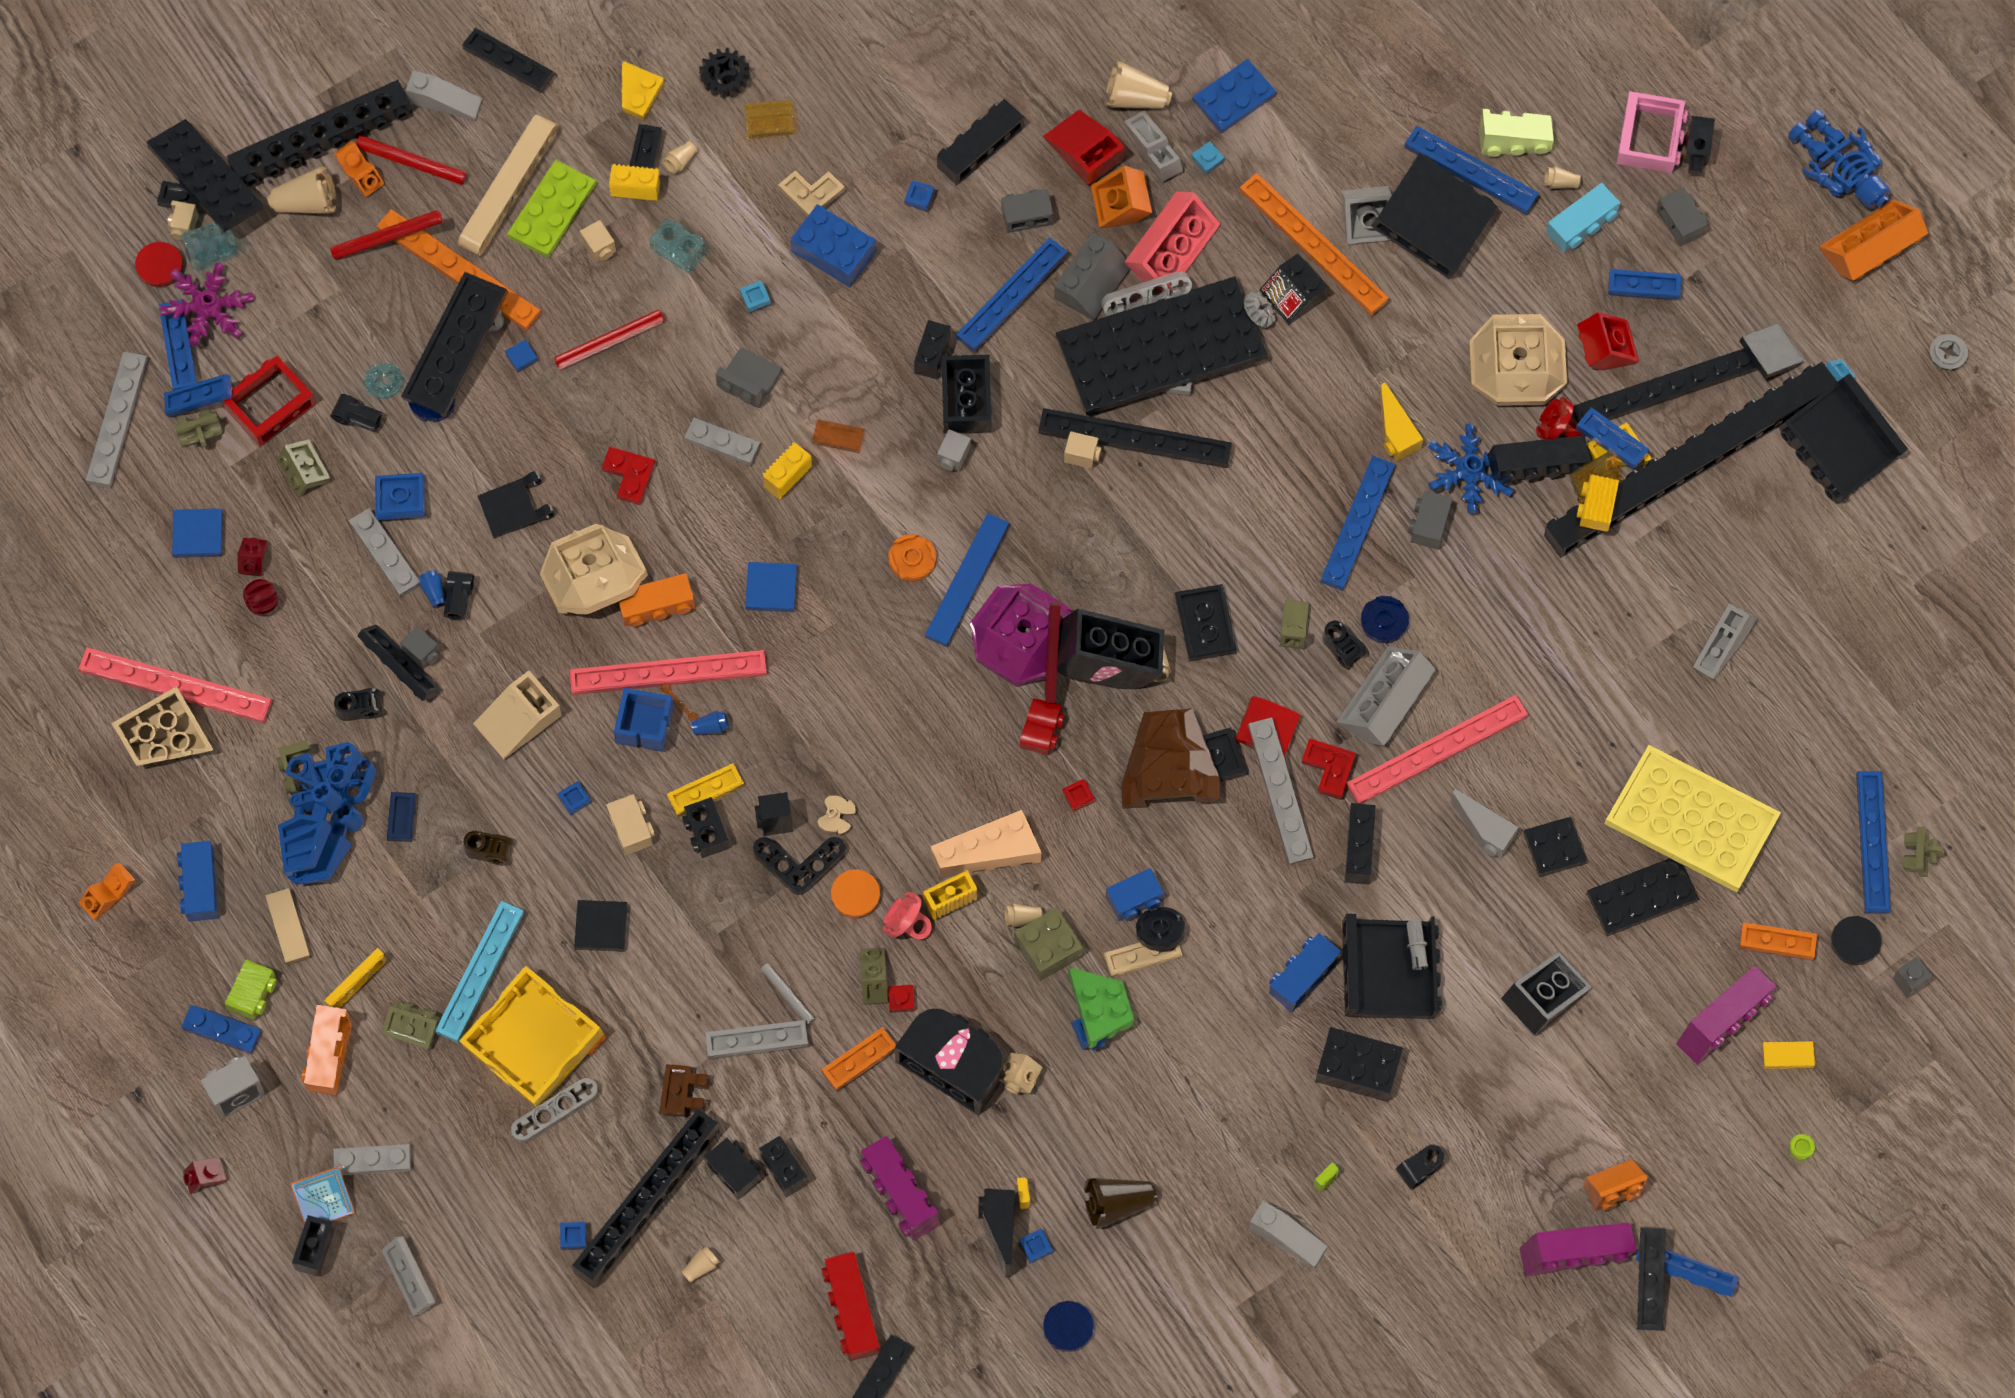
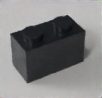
M930 320L927 321L914 360V374L938 379L942 367V356L946 355L951 340V326Z
M788 792L758 796L759 805L754 806L757 829H763V836L793 832Z
M727 1137L706 1154L704 1159L705 1164L739 1200L761 1181L759 1173L761 1169L753 1159L747 1160L743 1155L745 1151L737 1141L732 1143Z
M307 1215L292 1261L296 1271L320 1276L335 1230L331 1221Z

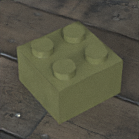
M1057 907L1014 931V942L1039 981L1083 956L1082 945Z

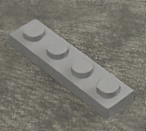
M370 508L349 520V524L400 598L420 587L418 584L420 581L379 521L376 520Z
M805 1020L705 1032L708 1059L808 1047Z

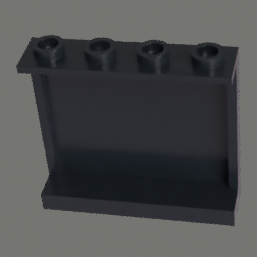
M1419 153L1371 227L1450 279L1498 206L1489 197L1476 192L1470 184L1454 177L1451 171L1435 164L1432 158Z
M1850 373L1778 427L1782 438L1795 449L1797 458L1805 462L1810 469L1811 476L1822 484L1827 497L1830 500H1834L1836 504L1908 450Z
M1356 914L1345 915L1342 920L1345 1016L1412 1019L1435 1018L1438 1011H1441L1442 998L1438 996L1437 989L1441 984V974L1437 972L1440 950L1436 949V940L1439 938V926L1435 925V916H1431L1429 921H1421L1424 942H1427L1425 950L1429 967L1426 969L1422 967L1423 970H1413L1411 951L1407 948L1409 944L1408 921L1356 919Z

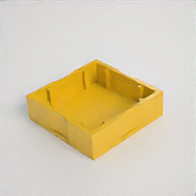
M525 966L505 988L495 1005L475 1022L459 1042L464 1049L536 1108L549 1099L595 1044L604 1036V1033L596 1023L574 1005L560 998L549 984Z

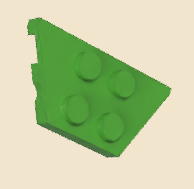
M1069 968L1068 977L1089 1048L1095 1047L1097 1041L1105 1037L1109 1039L1115 1036L1117 1032L1124 1031L1133 1026L1134 1018L1123 981Z

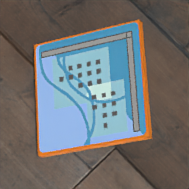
M339 1166L290 1183L304 1224L307 1215L334 1221L355 1213Z

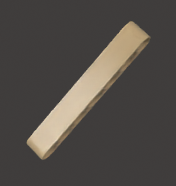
M535 115L462 231L458 240L459 247L478 256L484 253L555 138L558 124L539 115Z

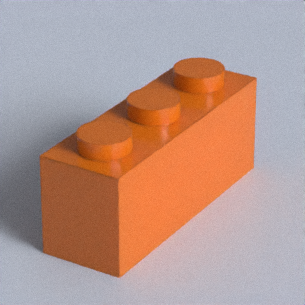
M687 573L640 585L632 596L618 601L625 627H637L645 621L653 619L655 621L663 620L668 615L675 613L686 614L695 608Z

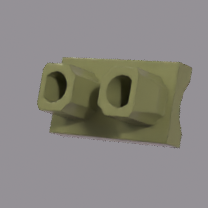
M206 409L200 411L198 419L192 421L188 417L177 419V426L174 427L181 447L200 442L202 448L207 447L206 439L223 434L216 413Z
M1925 826L1917 827V832L1905 833L1904 836L1906 849H1916V855H1904L1903 867L1905 871L1918 872L1920 877H1928V857H1930V864H1937V857L1944 856V848L1938 846L1937 839H1931L1929 846L1930 835L1926 833Z

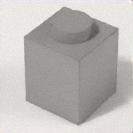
M949 429L937 453V463L946 470L960 472L971 449V438Z

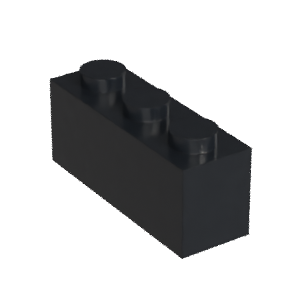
M1351 803L1344 883L1369 885L1376 805Z

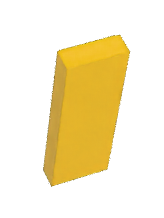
M734 763L668 793L667 798L677 817L685 814L684 806L712 797L713 801L744 787V783Z
M377 948L324 1000L326 1006L340 1008L386 963L384 953Z

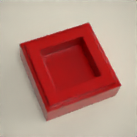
M1085 779L1062 789V793L1073 812L1095 802V798Z

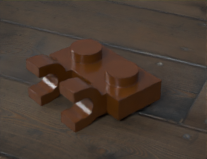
M666 1064L659 1110L660 1115L685 1117L686 1110L695 1112L697 1109L705 1113L706 1103H704V1098H688L690 1086L708 1090L709 1079H707V1074H692L691 1066Z

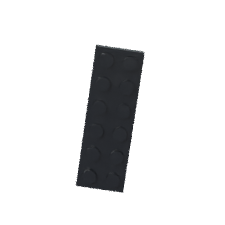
M186 119L146 141L148 149L223 232L230 230L264 209L263 203Z
M464 271L401 395L403 400L446 417L508 294L506 288Z

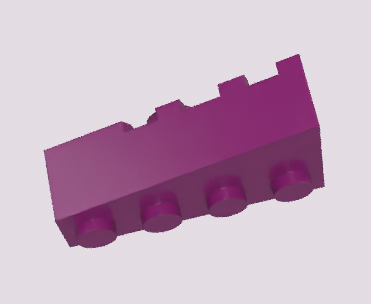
M1754 966L1690 1021L1676 1045L1698 1065L1713 1050L1719 1048L1729 1035H1734L1745 1020L1747 1022L1756 1015L1757 1009L1760 1006L1766 1007L1774 998L1771 994L1777 986Z
M888 1136L862 1149V1159L859 1162L865 1173L870 1172L875 1179L872 1183L878 1194L883 1193L888 1200L885 1202V1205L892 1216L896 1214L899 1218L898 1226L905 1237L909 1235L911 1240L914 1241L939 1227L938 1211L934 1206L931 1207L924 1190L918 1191L916 1189L918 1184L914 1175L909 1169L905 1170L903 1168L905 1163Z
M1630 1222L1537 1232L1519 1248L1526 1277L1590 1265L1599 1266L1613 1261L1616 1264L1629 1261V1257L1637 1251Z

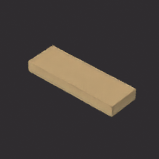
M287 888L265 895L286 965L310 958L290 889Z
M1139 942L1104 953V959L1111 978L1182 957L1179 944L1167 951H1153L1147 949Z

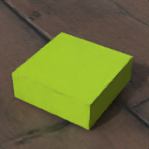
M1332 1162L1315 1179L1313 1187L1322 1192L1338 1176L1339 1168Z

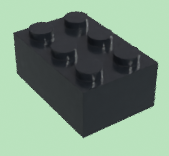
M990 355L942 356L944 433H947L949 429L957 433L992 432Z
M1330 1027L1315 1082L1388 1102L1403 1047Z

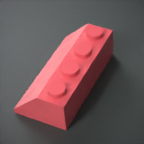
M1176 191L1125 260V263L1144 282L1174 272H1186L1220 226V223L1194 192ZM1168 283L1167 286L1169 288V291H1171V285L1170 283ZM1162 286L1155 287L1160 292L1164 291Z

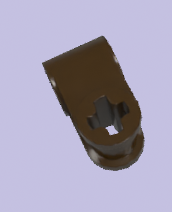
M472 830L465 835L463 840L464 851L469 858L500 866L507 865L508 860L506 856L508 848L513 842L511 838ZM473 841H478L481 843V846L475 849L469 847V844Z

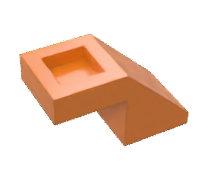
M350 141L333 153L343 172L365 197L385 184L374 165L365 160L355 142Z
M121 863L114 864L104 880L90 885L78 903L93 920H96L125 897L135 879Z

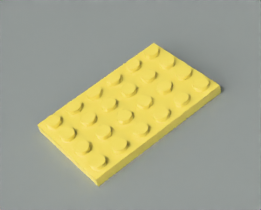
M1648 745L1604 824L1711 880L1738 892L1781 812Z

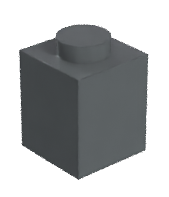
M418 626L400 642L402 650L422 669L427 665L434 664L439 658L440 650L438 643Z
M1916 957L1897 969L1893 980L1908 999L1927 987L1932 975L1920 959Z

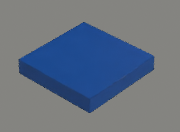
M424 473L375 476L376 520L425 517Z
M222 508L173 510V558L222 556Z
M748 562L745 609L794 612L797 564Z

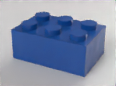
M818 204L790 239L792 253L849 288L876 253V239Z

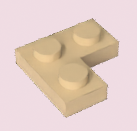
M795 170L778 184V189L807 217L817 204L825 208L845 191V187L830 172H827L811 186Z

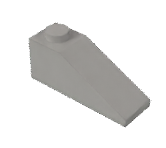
M414 70L406 88V95L412 105L471 120H476L482 103V98L436 76Z
M1729 603L1693 667L1715 679L1746 639L1757 617Z
M1455 789L1451 802L1479 846L1482 847L1486 854L1492 857L1497 856L1501 859L1516 837L1518 827Z
M1262 1201L1250 1221V1231L1313 1268L1316 1267L1327 1249L1326 1244L1287 1214L1265 1201Z

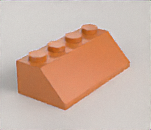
M1894 199L1883 208L1876 210L1821 244L1819 248L1841 276L1853 281L1862 278L1864 273L1872 268L1881 266L1888 258L1900 254L1909 245L1918 243L1922 237L1928 234V230L1920 209Z

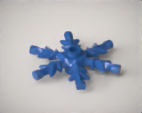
M1466 424V437L1463 435L1459 436L1465 445L1460 446L1466 452L1465 456H1457L1456 449L1452 452L1446 442L1443 443V447L1434 440L1430 442L1427 448L1438 453L1435 456L1436 459H1448L1446 464L1454 463L1457 468L1455 471L1446 469L1448 474L1436 473L1435 475L1439 479L1429 482L1428 486L1431 491L1437 490L1442 486L1448 491L1452 483L1455 486L1457 485L1458 479L1461 478L1463 481H1466L1467 485L1462 490L1467 491L1463 494L1461 500H1468L1467 512L1474 514L1477 512L1476 501L1482 502L1480 495L1477 493V491H1481L1476 485L1478 480L1484 481L1486 489L1490 485L1496 495H1498V490H1500L1503 494L1510 497L1514 489L1504 485L1502 480L1493 481L1492 474L1485 472L1486 466H1490L1488 454L1485 451L1484 458L1482 459L1475 455V452L1480 449V447H1475L1480 437H1474V424Z

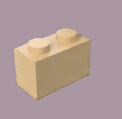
M634 794L606 804L609 818L625 856L653 846L651 837L655 836L651 823H645L643 815L646 814L641 800L637 802Z

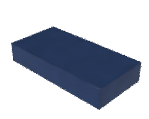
M391 792L387 841L412 842L416 793Z

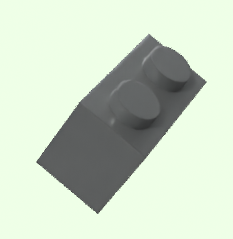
M1684 187L1659 199L1657 211L1680 247L1705 235L1708 225L1707 218L1704 213L1699 212L1692 194H1688Z
M1034 189L1019 195L1013 193L1001 198V210L1007 233L1053 225V211L1048 189Z
M1424 491L1423 498H1417L1414 512H1418L1416 520L1411 519L1408 533L1412 534L1411 543L1439 550L1453 498L1429 491Z

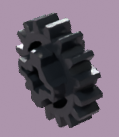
M717 48V54L708 53L709 60L702 59L703 66H699L700 81L704 82L705 90L711 88V95L720 92V98H723L724 93H728L730 97H733V91L741 93V86L747 87L746 79H750L749 63H745L744 55L739 57L737 50L730 53L729 48H726L725 52H721ZM736 65L740 69V73H738V70L735 69ZM709 72L714 76V80L711 79Z

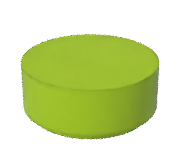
M1805 1134L1794 1136L1789 1144L1791 1156L1799 1161L1808 1160L1815 1151L1813 1139Z

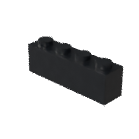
M1006 99L1002 100L999 104L995 103L983 118L979 117L973 122L968 131L965 133L961 132L955 138L954 143L940 150L937 155V168L957 186L1024 128V116Z
M1585 436L1497 444L1492 446L1487 455L1493 481L1502 480L1505 483L1520 478L1533 480L1540 476L1554 478L1561 474L1569 473L1571 475H1580L1586 471L1591 462Z

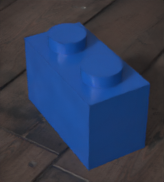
M1148 868L1106 888L1105 897L1118 921L1124 919L1128 921L1137 917L1139 912L1145 909L1153 910L1160 906L1163 901L1164 892L1151 868Z

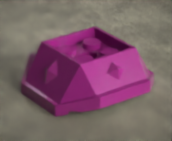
M1033 584L998 585L970 622L976 662L1015 687L1044 680L1049 603H1060V620L1072 613V609ZM1020 627H1028L1030 631L1022 633L1018 629Z

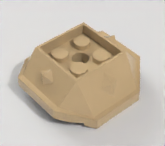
M1541 314L1492 315L1469 341L1471 388L1481 393L1486 399L1497 406L1545 405L1567 386L1565 339ZM1520 355L1524 357V359L1517 360L1514 358V356Z
M598 524L579 531L574 530L572 534L551 542L540 572L541 580L558 613L564 614L568 612L590 614L630 597L648 576L646 568L630 538Z

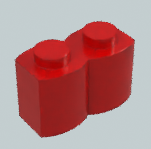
M1033 698L1020 738V748L1048 755L1050 749H1055L1058 736L1054 734L1057 727H1062L1065 713H1061L1062 705L1047 703L1044 700Z

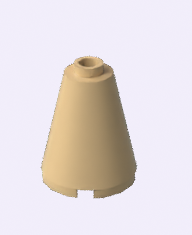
M1115 62L1118 68L1113 67L1106 90V93L1110 94V99H1105V106L1163 109L1164 105H1169L1172 92L1168 91L1169 86L1124 62Z
M324 166L318 167L271 189V194L268 195L270 208H274L276 212L329 214L335 212L336 205L332 206V200L336 199V193L330 173H324V170L327 168Z

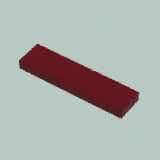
M1059 602L1049 603L1044 699L1047 703H1055L1061 607Z

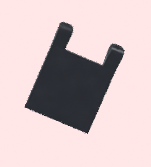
M537 471L530 472L521 479L478 495L494 539L535 522L549 520L555 516L550 504L543 505L536 511L533 507L526 488L541 485L542 480Z

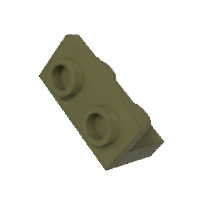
M309 439L284 445L278 457V463L280 468L284 470L291 488L295 490L298 497L303 496L307 488L329 482L330 476Z
M398 1001V1003L390 1005L381 1034L430 1049L435 1029L442 1017L436 1016V1012L430 1009L412 1008L413 1004L406 1001Z

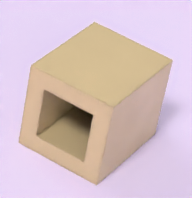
M601 220L580 230L581 242L595 263L600 260L609 259L616 252L615 241Z
M1070 431L1064 452V463L1092 469L1094 461H1099L1102 449L1098 447V438Z

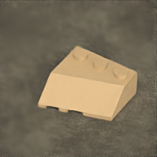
M177 686L112 723L136 766L214 751Z

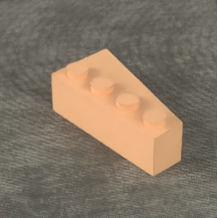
M1022 810L931 846V858L940 878L956 876L966 870L972 873L973 871L985 869L986 871L995 870V868L1005 866L1016 867L1020 866V864L1031 862L1032 864L1041 863V850Z

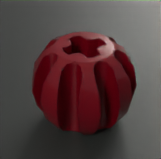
M265 579L253 580L243 590L245 604L250 612L255 615L268 614L278 604L275 588Z

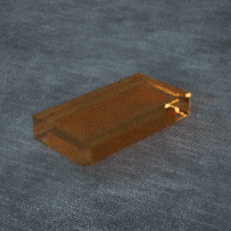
M817 419L812 444L859 453L864 436V428Z

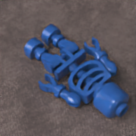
M1817 109L1807 118L1806 126L1803 122H1800L1790 130L1788 139L1793 144L1800 140V144L1803 147L1806 146L1809 156L1815 161L1819 160L1818 165L1813 161H1809L1808 166L1814 171H1808L1806 167H1803L1802 173L1805 177L1817 180L1820 186L1824 185L1835 196L1842 195L1843 191L1849 194L1856 189L1855 197L1870 210L1875 208L1881 209L1889 202V186L1878 175H1873L1875 168H1878L1881 164V158L1872 150L1873 145L1867 142L1865 132L1861 127L1858 126L1857 130L1860 138L1854 136L1852 131H1850L1849 138L1843 141L1845 139L1843 133L1831 127L1830 122L1825 121L1826 115L1820 109ZM1818 127L1817 131L1825 136V143L1813 140V136L1810 133L1808 134L1809 129L1812 131ZM1851 142L1859 147V151L1849 152L1846 155L1842 154L1850 148ZM1834 160L1836 163L1833 167L1831 178H1829L1830 175L1826 172L1822 173L1821 169ZM1840 168L1843 169L1841 175L1837 172Z

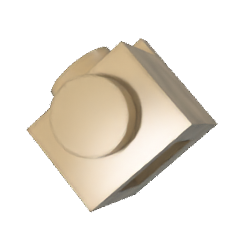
M172 200L171 206L174 213H170L168 218V227L171 229L170 236L175 240H192L198 219L196 205Z

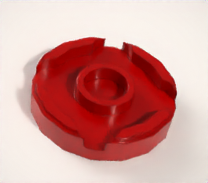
M162 241L152 242L144 246L137 254L135 260L136 272L145 284H150L156 288L167 287L176 281L170 276L171 272L175 269L182 272L183 259L178 249L172 244Z

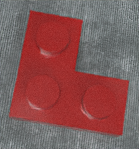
M609 446L602 465V471L623 477L617 493V499L637 505L641 504L655 466V459Z
M1309 738L1301 763L1324 770L1317 793L1341 800L1356 753Z

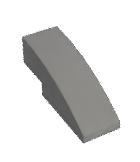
M1145 111L1124 121L1134 142L1162 182L1183 171L1181 160L1169 146L1167 137Z

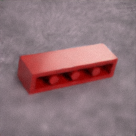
M854 1251L825 1258V1267L821 1268L824 1282H830L832 1291L827 1293L831 1307L836 1306L838 1315L834 1316L837 1331L842 1330L844 1339L840 1340L843 1355L848 1354L850 1361L879 1354L880 1348Z

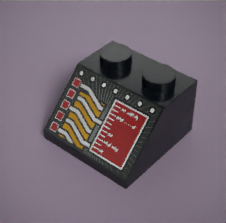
M1297 253L1281 264L1259 291L1264 297H1267V301L1272 303V307L1290 325L1325 301L1328 287L1300 254Z

